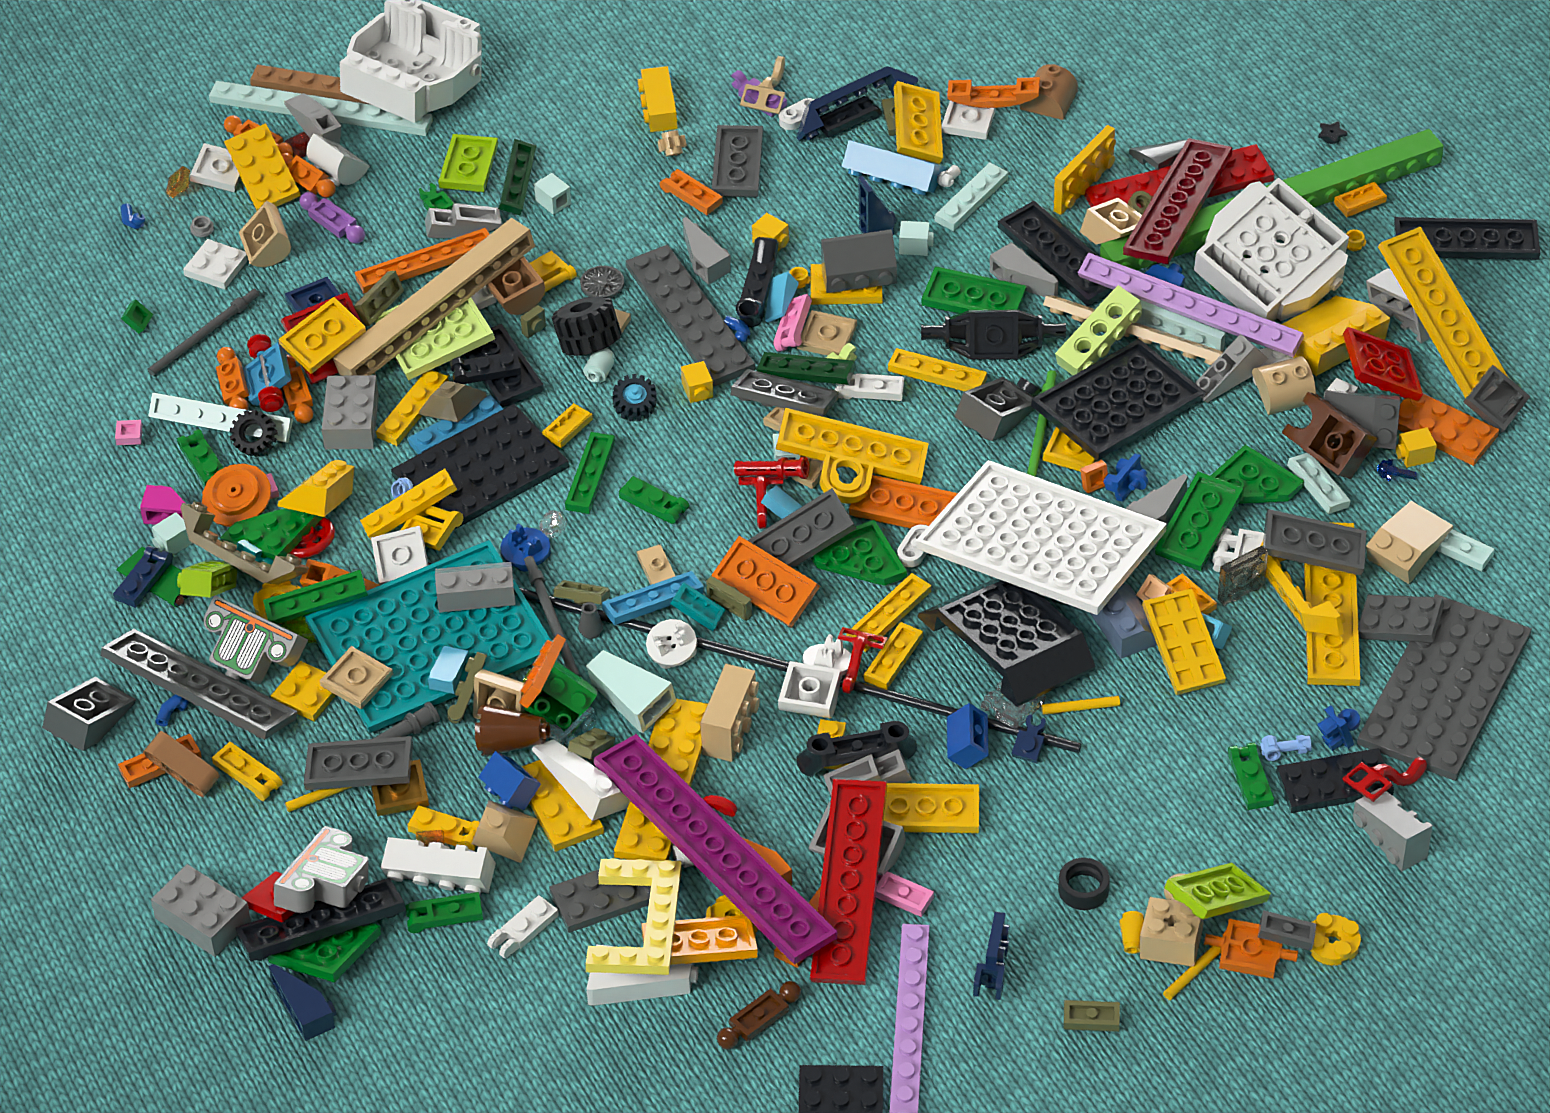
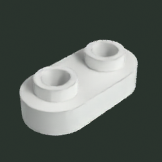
M806 98L783 109L779 113V125L785 130L799 128L804 109L815 99Z
M927 525L912 527L898 547L897 556L903 566L915 567L926 556L927 552L916 549V540L928 528Z

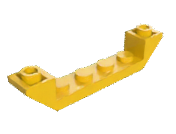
M1262 541L1257 552L1261 571L1304 630L1338 636L1344 634L1342 623L1345 622L1341 610L1339 608L1335 609L1330 601L1315 607L1309 601L1305 602L1300 588L1293 586L1289 573L1282 571L1280 562L1286 559L1262 554Z

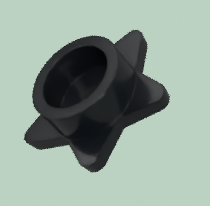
M1339 122L1331 125L1321 123L1320 128L1322 131L1318 134V138L1323 139L1328 144H1336L1340 141L1341 137L1348 134L1347 131L1340 128Z

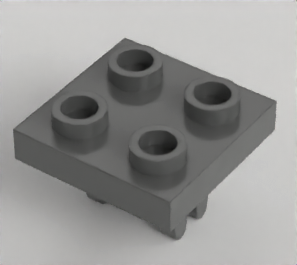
M1492 365L1463 402L1488 424L1499 429L1501 434L1530 398V395Z

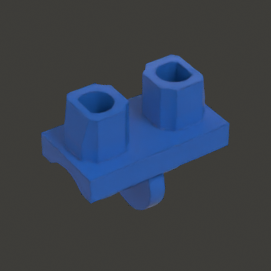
M1134 454L1129 460L1121 458L1116 465L1117 475L1108 474L1104 478L1106 490L1114 492L1117 501L1123 502L1132 490H1143L1149 484L1146 477L1147 471L1140 464L1141 455Z
M1330 705L1325 709L1327 717L1317 724L1323 734L1322 739L1332 751L1342 744L1349 749L1354 745L1350 731L1357 729L1360 725V715L1354 709H1345L1337 717L1334 708Z

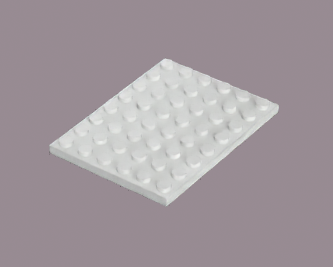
M988 460L916 540V549L1098 615L1164 535L1167 523Z

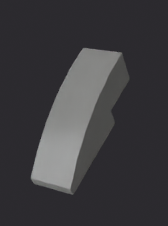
M457 203L453 204L452 210L429 208L425 218L427 237L455 238L482 228L491 231L502 225L500 211L497 207Z
M899 749L877 759H874L872 754L823 775L830 796L832 794L833 779L886 781L887 783H906L912 780L907 763Z

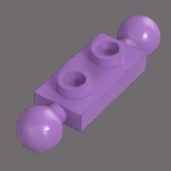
M306 192L302 194L300 205L303 209L308 210L310 218L339 238L346 234L347 239L353 244L361 243L364 240L365 231L361 226L357 225L355 218L326 198L318 202V198L314 193Z

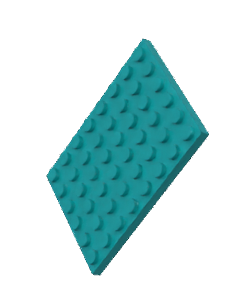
M490 540L367 591L368 596L305 616L309 629L331 667L353 646L392 669L393 675L362 709L354 706L369 733L404 719L407 713H415L423 708L426 702H430L435 706L457 696L455 693L429 689L428 678L443 646L469 651L457 684L458 687L460 680L466 681L468 672L465 671L467 662L470 657L475 658L477 652L487 655L483 667L484 670L505 676L533 664L547 639L551 641L514 578L515 605L439 612L435 569L502 563L503 560Z

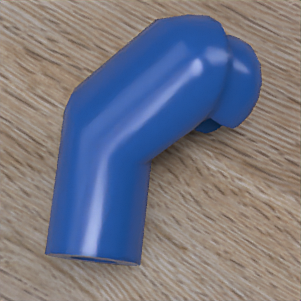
M123 204L120 207L121 219L124 225L134 229H140L144 226L145 216L143 214L140 217L138 216L139 213L133 215L130 204Z
M727 315L724 319L729 329L737 331L735 337L738 341L746 342L747 337L751 334L748 325L742 320Z
M176 694L161 705L155 722L159 726H167L172 712L176 708L183 711L188 706L189 701Z

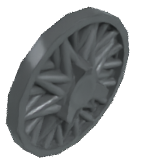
M606 265L595 266L583 273L580 279L581 290L588 297L606 296L613 298L622 291L624 276L614 267Z

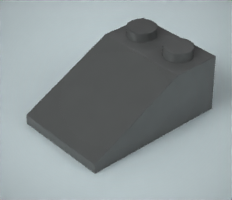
M1001 377L965 391L954 417L962 421L964 426L980 433L984 439L995 441L1006 436L1035 410L1031 406L1034 396L1006 378Z
M1325 390L1324 399L1378 437L1373 447L1396 449L1400 396Z
M94 677L48 701L42 728L52 733L55 737L72 744L73 747L84 751L98 743L135 704L136 699Z

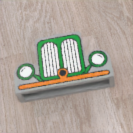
M216 595L213 597L204 616L206 629L220 636L209 660L227 669L225 675L238 681L243 677L256 684H260L272 661L284 667L293 666L299 660L308 641Z
M324 826L274 883V906L303 913L313 909L315 899L345 908L358 892H362L365 884L368 882V857L352 852V836L349 833Z

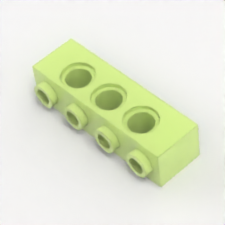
M1117 285L1055 353L1057 364L1070 374L1075 375L1095 364L1100 357H1105L1110 350V346L1116 340H1120L1131 323H1136L1141 317L1142 308L1140 300ZM1114 315H1121V317L1117 319L1111 318ZM1098 332H1105L1102 336L1096 335ZM1083 349H1089L1087 353L1080 352Z

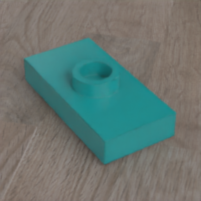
M684 582L670 603L712 632L726 611L725 608Z

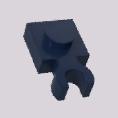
M1029 714L1026 718L1027 732L1019 730L1011 754L1014 758L1037 764L1045 742V737L1039 734L1046 729V720L1042 718L1038 726H1033V716Z

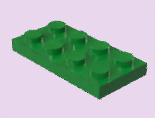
M935 266L921 298V305L959 314L969 310H1020L1026 295L1027 286Z
M1197 471L1170 520L1166 532L1159 540L1155 548V554L1202 571L1244 494L1243 488Z

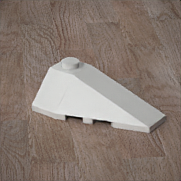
M553 739L544 744L533 746L532 751L592 821L628 808L630 800L604 772L577 754L567 751L568 748Z

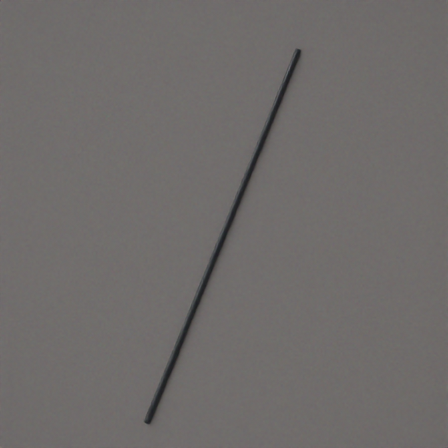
M520 588L526 600L540 603L536 592ZM549 596L554 608L581 615V604ZM597 609L602 621L612 623L603 610ZM635 619L616 624L647 634L655 626ZM696 637L698 648L787 672L789 665L787 661ZM844 677L840 680V687H842ZM859 681L855 682L853 691L946 717L959 710ZM988 718L989 729L1014 736L1018 735L1019 730L1027 732V728ZM1046 733L1039 734L1045 737L1044 744L1075 753L1080 752L1081 743Z

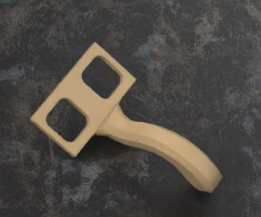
M778 56L776 58L771 77L765 78L757 86L745 85L740 106L779 115L785 92L776 91L773 88L782 79L785 69V57ZM748 90L759 92L755 104L744 101ZM771 94L781 97L779 106L776 109L766 107L768 96Z

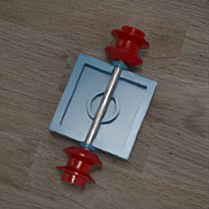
M257 334L252 336L247 342L249 355L254 360L243 368L249 392V402L255 406L260 404V408L263 411L275 412L284 405L280 388L292 380L287 355L279 342L272 346L270 337L264 334Z

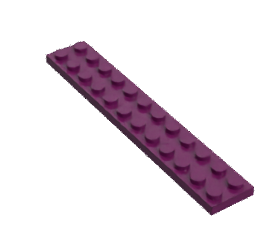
M637 734L594 757V765L604 772L619 790L793 964L798 963L837 939V931Z

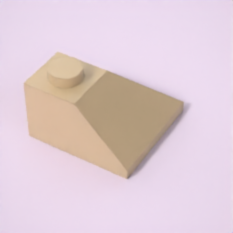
M1115 198L1088 208L1080 233L1096 245L1131 234L1142 215L1120 198Z
M489 800L471 844L487 848L488 851L521 863L538 819Z

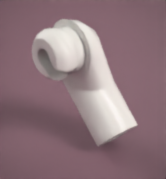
M952 165L948 170L941 172L937 178L938 184L943 187L952 186L954 179L961 173L959 167Z

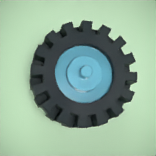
M632 374L631 379L626 375L624 376V381L621 378L617 381L618 385L615 384L613 388V407L617 414L621 413V418L623 419L629 416V421L632 422L633 417H637V421H641V416H644L645 419L648 418L649 413L652 414L654 412V407L656 408L657 404L656 387L654 384L651 385V380L648 378L645 381V376L640 375V378H637L636 374Z

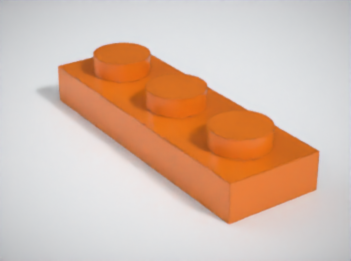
M191 734L175 739L199 758H202L201 752ZM144 753L118 764L119 771L129 788L166 773L150 761Z

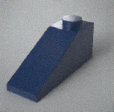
M863 176L858 177L859 229L862 234L892 230L894 235V224H896L894 212L889 211L885 203Z
M274 964L268 966L271 981L305 1041L335 1028L333 1017L337 1013L331 1000L326 1002L320 991Z

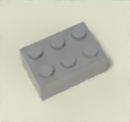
M376 375L327 376L322 422L325 449H374L379 399Z
M188 864L151 898L155 919L214 957L237 936L235 927L251 922L246 901Z

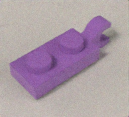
M740 70L731 74V77L736 79L731 85L738 89V96L741 98L746 84L757 86L761 83L755 78L748 81L745 74ZM748 90L744 100L755 104L759 92ZM769 95L766 107L778 108L781 97ZM786 98L783 100L781 110L787 106ZM762 111L770 117L775 115L774 113Z

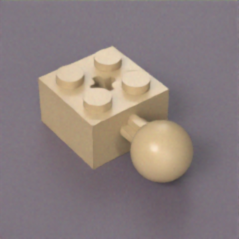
M1178 873V874H1175V875L1171 876L1170 878H1174V877L1181 876V875H1185V874H1184V873ZM1164 888L1166 899L1149 898L1140 935V959L1194 966L1203 930V919L1195 916L1189 907L1175 900L1172 894Z

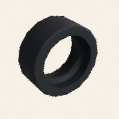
M1092 858L1072 859L1062 867L1059 873L1058 892L1060 898L1066 905L1078 910H1091L1099 907L1105 902L1109 894L1110 876L1108 870L1102 863ZM1086 875L1095 878L1100 883V887L1092 892H1077L1068 885V881L1075 876Z

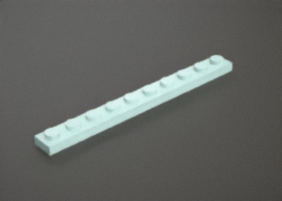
M216 81L209 99L211 103L292 115L284 105V101L300 94ZM308 95L330 110L339 123L426 136L433 121L432 114L428 113L414 123L370 104Z

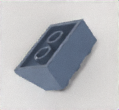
M1123 583L1098 615L1090 613L1121 659L1157 645L1142 602L1130 585Z

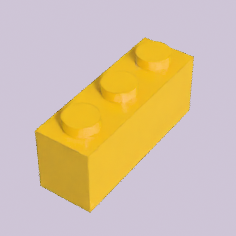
M668 66L641 69V79H637L639 93L643 92V94H640L641 107L646 108L643 110L644 123H649L650 132L677 129V114Z

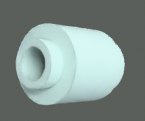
M605 348L591 354L583 369L584 375L589 381L594 383L605 381L614 364L613 352Z

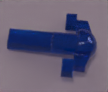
M1392 459L1382 460L1377 466L1378 474L1381 478H1386V481L1391 482L1392 476L1416 480L1417 472L1392 466Z

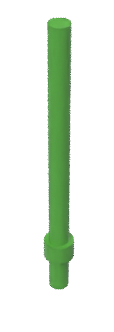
M1050 370L1047 372L1046 382L1042 385L1041 393L1055 386L1057 376L1055 371ZM1040 413L1027 474L1034 477L1037 476L1048 421Z

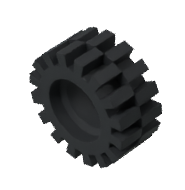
M246 410L243 411L244 415L239 413L236 416L238 420L232 421L234 427L230 428L229 431L232 433L230 439L234 442L233 445L249 456L254 455L257 457L260 456V453L266 454L267 449L271 450L273 448L272 442L276 443L277 438L274 437L278 435L277 430L274 428L276 427L275 423L271 421L270 417L260 411L251 410L249 412ZM253 424L259 425L262 429L260 439L255 442L247 441L245 437L246 429Z

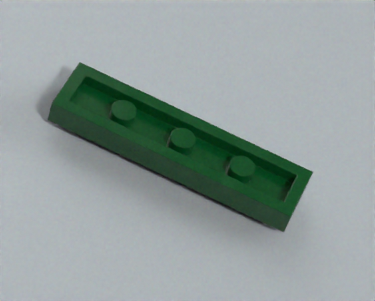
M514 139L498 209L521 215L537 145Z
M771 352L763 353L757 367L758 372L787 379L849 385L856 369L853 360Z

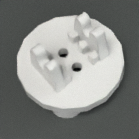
M669 619L658 623L651 629L647 635L646 647L652 660L659 664L661 668L668 669L683 665L696 655L697 639L695 631L689 624L681 620Z
M829 634L825 644L811 646L804 651L802 662L803 664L840 669L841 680L843 675L847 674L851 653L843 648V640L837 638L836 642H834L833 636Z

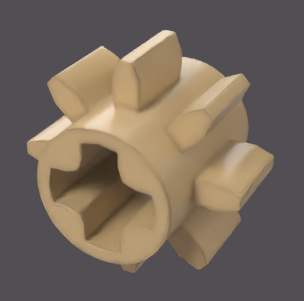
M678 130L661 134L662 139L657 141L659 152L665 151L666 157L683 153L682 148L687 146L685 135L679 136Z

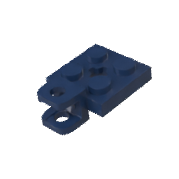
M324 277L285 293V300L293 312L296 313L336 297L340 293L330 279Z
M994 913L986 953V964L977 963L973 996L979 997L981 985H985V988L995 989V999L1001 1000L1005 976L1004 958L1008 956L1009 950L1008 937L1010 925L1005 924L1006 913Z

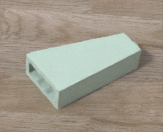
M604 650L586 665L591 684L641 733H644L677 701L671 682Z

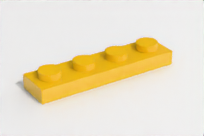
M898 348L895 349L888 363L889 372L961 391H967L983 385L987 380V372Z
M434 370L423 373L376 430L377 438L398 446L422 417L419 410L441 384L449 381L448 376Z
M443 469L360 521L371 540L372 537L384 535L450 495L457 488L446 469Z
M911 573L851 629L884 636L931 593V585ZM846 633V636L857 637L856 635ZM868 639V641L877 642V640ZM868 646L864 651L867 652L871 647Z

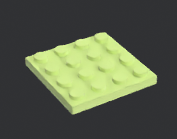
M470 297L396 355L395 359L407 379L410 380L495 340V337ZM398 306L383 312L374 323L379 322Z

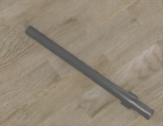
M252 289L242 298H236L231 302L230 307L148 368L149 374L155 376L236 313H242L247 309L248 304L260 296L259 292L256 289Z
M528 556L524 559L529 572L528 579L531 586L535 587L553 636L555 638L559 634L565 638L545 588L543 573L541 570H538L534 557ZM565 641L560 651L565 666L580 677L568 643Z

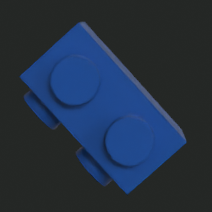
M968 703L947 716V758L967 769L987 757L988 714Z
M496 751L478 776L486 784L484 788L495 796L499 795L501 797L499 802L510 809L515 806L525 810L541 785L539 781L512 758Z

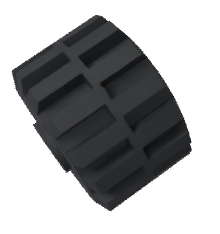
M606 296L585 297L572 301L559 308L552 316L561 350L569 356L598 352L614 344L622 335L612 300Z

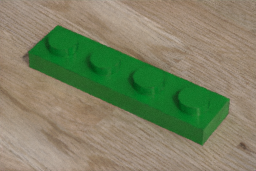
M590 433L565 502V510L590 514L615 444L614 435Z
M357 570L264 599L263 602L268 621L279 624L366 597L368 593L361 570Z

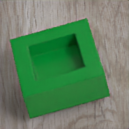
M135 299L130 302L121 319L139 334L144 331L153 314Z

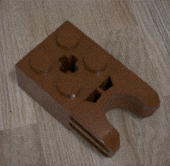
M1307 392L1303 402L1312 412L1310 424L1303 429L1286 424L1282 433L1338 476L1352 479L1378 437L1319 395Z

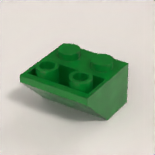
M555 661L541 692L528 708L524 707V709L533 715L544 717L546 723H549L552 728L568 737L596 698L598 689Z

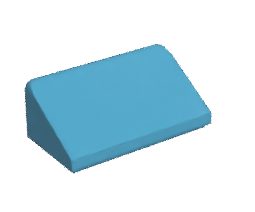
M777 485L769 490L761 501L763 505L781 519L802 507V505Z

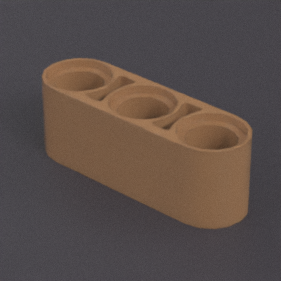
M160 731L143 751L150 761L200 797H204L220 778V774L212 766L163 731Z

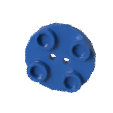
M520 524L516 525V530H509L500 546L502 558L506 562H511L512 566L517 567L522 572L528 571L524 562L526 557L533 556L536 565H539L551 554L549 538L545 533L535 528H523Z

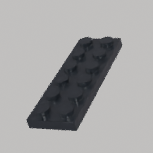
M1032 201L998 220V228L1045 270L1054 275L1062 285L1086 306L1094 304L1113 291V289L1079 277L1078 271L1087 254L1098 255L1036 201Z
M1394 217V237L1421 227L1439 258L1539 260L1540 258L1537 220Z
M389 877L365 885L362 892H358L345 908L318 900L314 902V907L310 911L303 913L295 912L283 923L266 917L235 927L250 962L264 960L280 952H289L295 947L307 943H316L322 938L343 934L347 930L359 926H368L372 922L383 918L395 917L397 914L405 912L406 909L403 899Z

